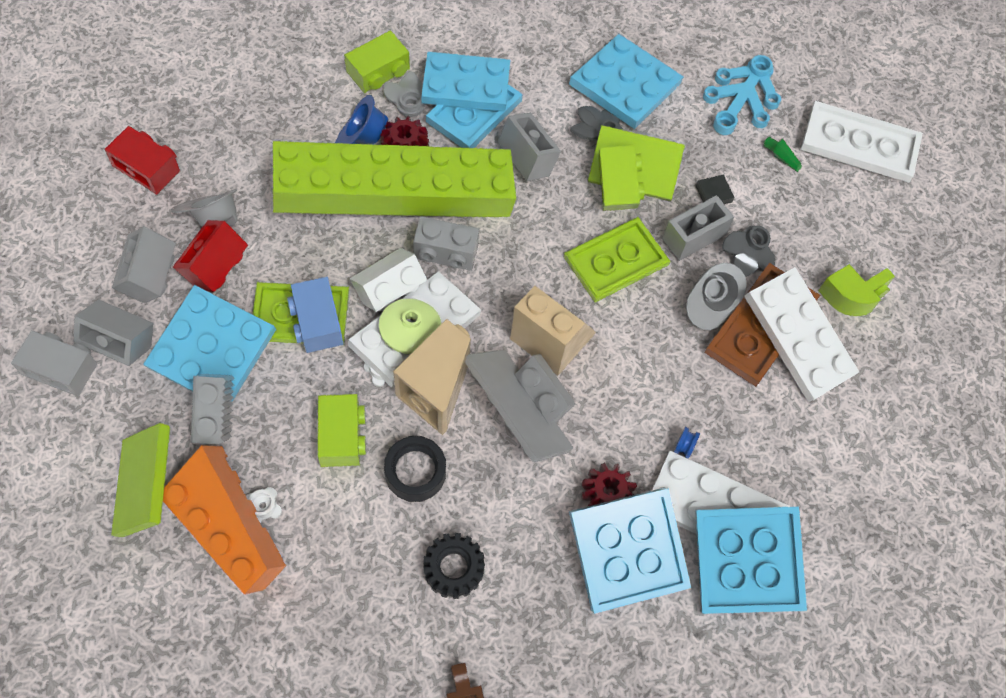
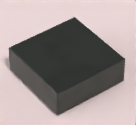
M724 174L698 180L696 183V188L703 202L717 195L725 205L732 203L735 198Z

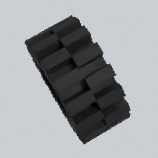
M449 533L443 534V538L440 540L437 537L433 540V545L428 546L426 556H424L425 580L435 593L441 594V597L447 598V596H451L453 599H459V596L464 595L466 597L470 595L473 589H477L484 575V554L480 551L479 544L477 542L474 544L469 536H466V538L461 537V533H455V536H450ZM450 554H458L467 562V570L459 578H449L441 570L442 560Z

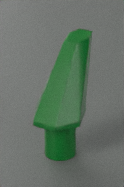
M768 137L765 140L763 146L773 151L776 158L796 172L802 168L801 162L784 139L778 142Z

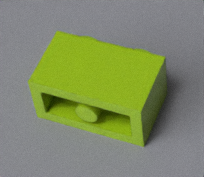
M391 30L344 54L346 72L363 93L372 89H379L386 81L394 77H401L410 69L409 51Z
M635 145L600 148L599 167L603 211L637 209L640 200H644L643 182L638 183L637 171H642L641 153L636 154Z
M357 394L318 396V460L321 467L360 466V455H366L365 435L360 436V425L366 424L365 405H359Z

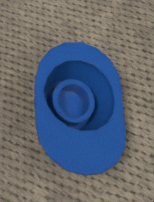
M366 95L357 104L351 118L338 134L335 143L374 145L381 138L382 130L385 129L388 117L374 106L375 100L372 95Z

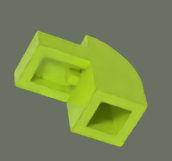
M848 264L827 277L818 291L837 311L849 316H864L871 313L881 301V298L890 291L888 285L895 278V275L886 268L867 281H864L855 269Z

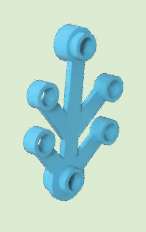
M757 55L748 62L747 66L732 69L720 68L717 70L715 81L723 86H708L703 94L704 101L709 104H715L719 98L736 95L728 110L717 113L713 123L717 133L729 135L734 132L738 122L737 115L746 101H748L753 113L752 124L757 128H765L767 126L770 116L764 111L755 87L759 82L765 94L763 104L766 108L774 110L779 107L781 96L776 93L770 79L774 71L770 58L764 55ZM720 75H725L728 78H722ZM748 77L744 83L728 85L731 79ZM708 93H713V94H715L716 96H715V97H711V96L708 95ZM768 99H774L776 102H770ZM757 117H761L765 121H759Z

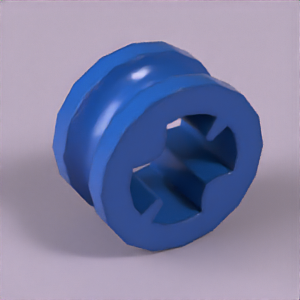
M685 426L674 449V453L682 452L685 458L689 459L700 433L697 431L696 433H691L689 428Z

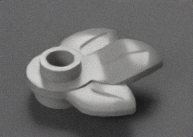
M413 71L406 73L399 84L385 82V97L397 105V109L402 115H409V117L418 116L423 112L425 105H427L421 101L423 83Z

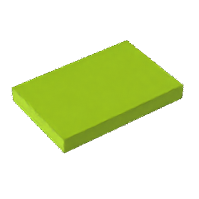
M601 125L588 182L601 185L599 167L600 148L635 145L636 154L641 153L642 171H637L638 183L643 182L644 195L672 201L685 144Z
M639 217L564 253L565 260L595 303L670 264L669 258Z
M257 282L253 315L274 325L277 329L269 342L297 343L293 325L299 324L297 315L291 316L287 297L293 296L291 284ZM330 286L344 344L349 287Z
M158 423L123 439L111 536L125 537L161 523L170 435L169 425Z

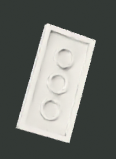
M815 101L811 108L800 150L909 183L914 177L923 133Z
M796 267L744 295L808 402L815 400L859 373V370Z
M439 271L418 286L417 291L410 292L403 298L421 300L436 310L440 316L441 323L448 319L454 325L459 324L464 328L471 324L481 313V309ZM379 316L348 339V346L392 387L395 385L393 371L411 354L395 351L383 341L379 332ZM407 319L408 322H416L413 319Z
M669 451L652 489L669 488L677 525L695 534V510L790 507L672 451Z

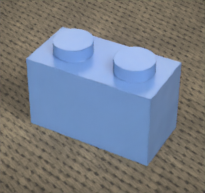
M328 277L291 284L293 296L287 297L291 316L297 315L299 324L293 325L297 343L304 342L306 353L344 345Z

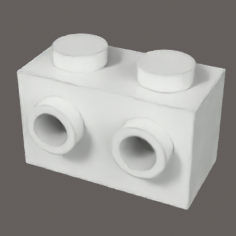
M399 248L351 277L350 280L362 303L377 312L383 311L401 296L417 291L418 286L427 281V278L415 254Z

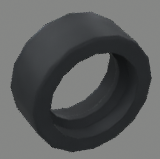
M408 436L398 440L389 448L384 459V475L389 489L398 498L408 502H422L432 498L441 490L446 479V458L442 449L433 440L423 436ZM423 452L432 459L435 465V472L427 484L419 487H410L398 479L396 465L404 454Z

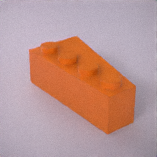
M201 445L164 487L163 502L244 595L263 591L286 567V564L266 527L262 528L255 514L257 510L251 500H247L239 485L241 483L236 471L231 470L226 460L228 456L222 446Z

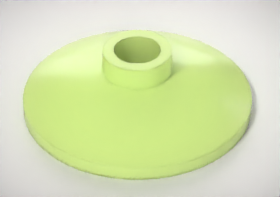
M401 299L391 303L383 310L379 319V332L383 341L390 348L400 353L412 354L442 323L436 310L429 304L417 299ZM407 319H413L416 322L411 323Z

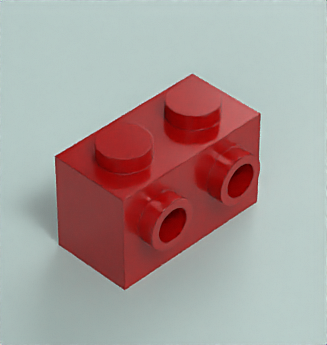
M127 126L104 149L114 168L156 195L180 172L176 161L177 156L171 148L166 145L160 146L154 142L149 134L144 131L138 132L130 126Z
M207 220L173 268L193 286L196 285L208 292H215L225 283L226 276L232 267L241 261L243 252L248 247V244L225 221Z

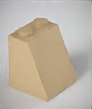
M534 286L514 307L510 340L531 356L541 354L552 371L558 376L596 332L569 310Z
M448 319L393 371L396 397L441 435L448 429L468 369L465 361L467 355L470 354L471 338L467 330L459 324L454 325Z

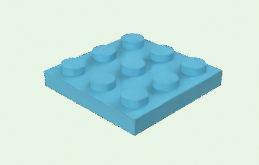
M618 34L571 76L569 85L635 129L682 83L684 76Z
M194 285L143 365L192 392L193 376L200 374L232 375L235 379L232 381L234 384L232 390L234 392L231 395L235 398L277 329L274 325Z
M664 487L569 511L591 611L594 614L691 588L669 488Z
M799 507L695 510L702 614L807 611Z

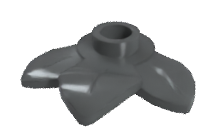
M592 106L579 107L578 115L582 122L570 128L572 133L587 140H598L601 125L623 130L619 124V118L606 109L600 111Z
M755 225L749 226L743 232L733 231L724 239L722 244L723 251L734 255L732 262L741 269L745 277L753 274L757 268L763 272L769 263L775 266V255L768 247L771 237L766 228Z

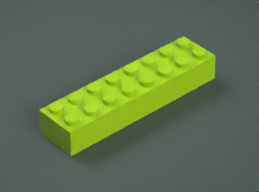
M273 141V213L510 217L516 202L511 149Z

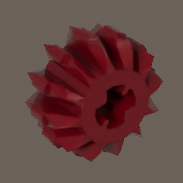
M409 115L405 120H401L396 116L395 123L387 121L385 129L382 130L380 135L381 145L429 146L426 127L422 126L419 119L412 122Z
M604 462L600 465L599 471L592 468L588 473L589 478L583 479L581 486L585 491L582 492L581 499L590 501L588 506L635 495L632 492L635 491L637 485L636 482L627 481L631 475L630 471L620 474L618 472L620 469L619 464H615L613 469L609 470ZM605 486L606 490H608L609 487L615 490L613 496L612 492H610L609 495L603 492Z

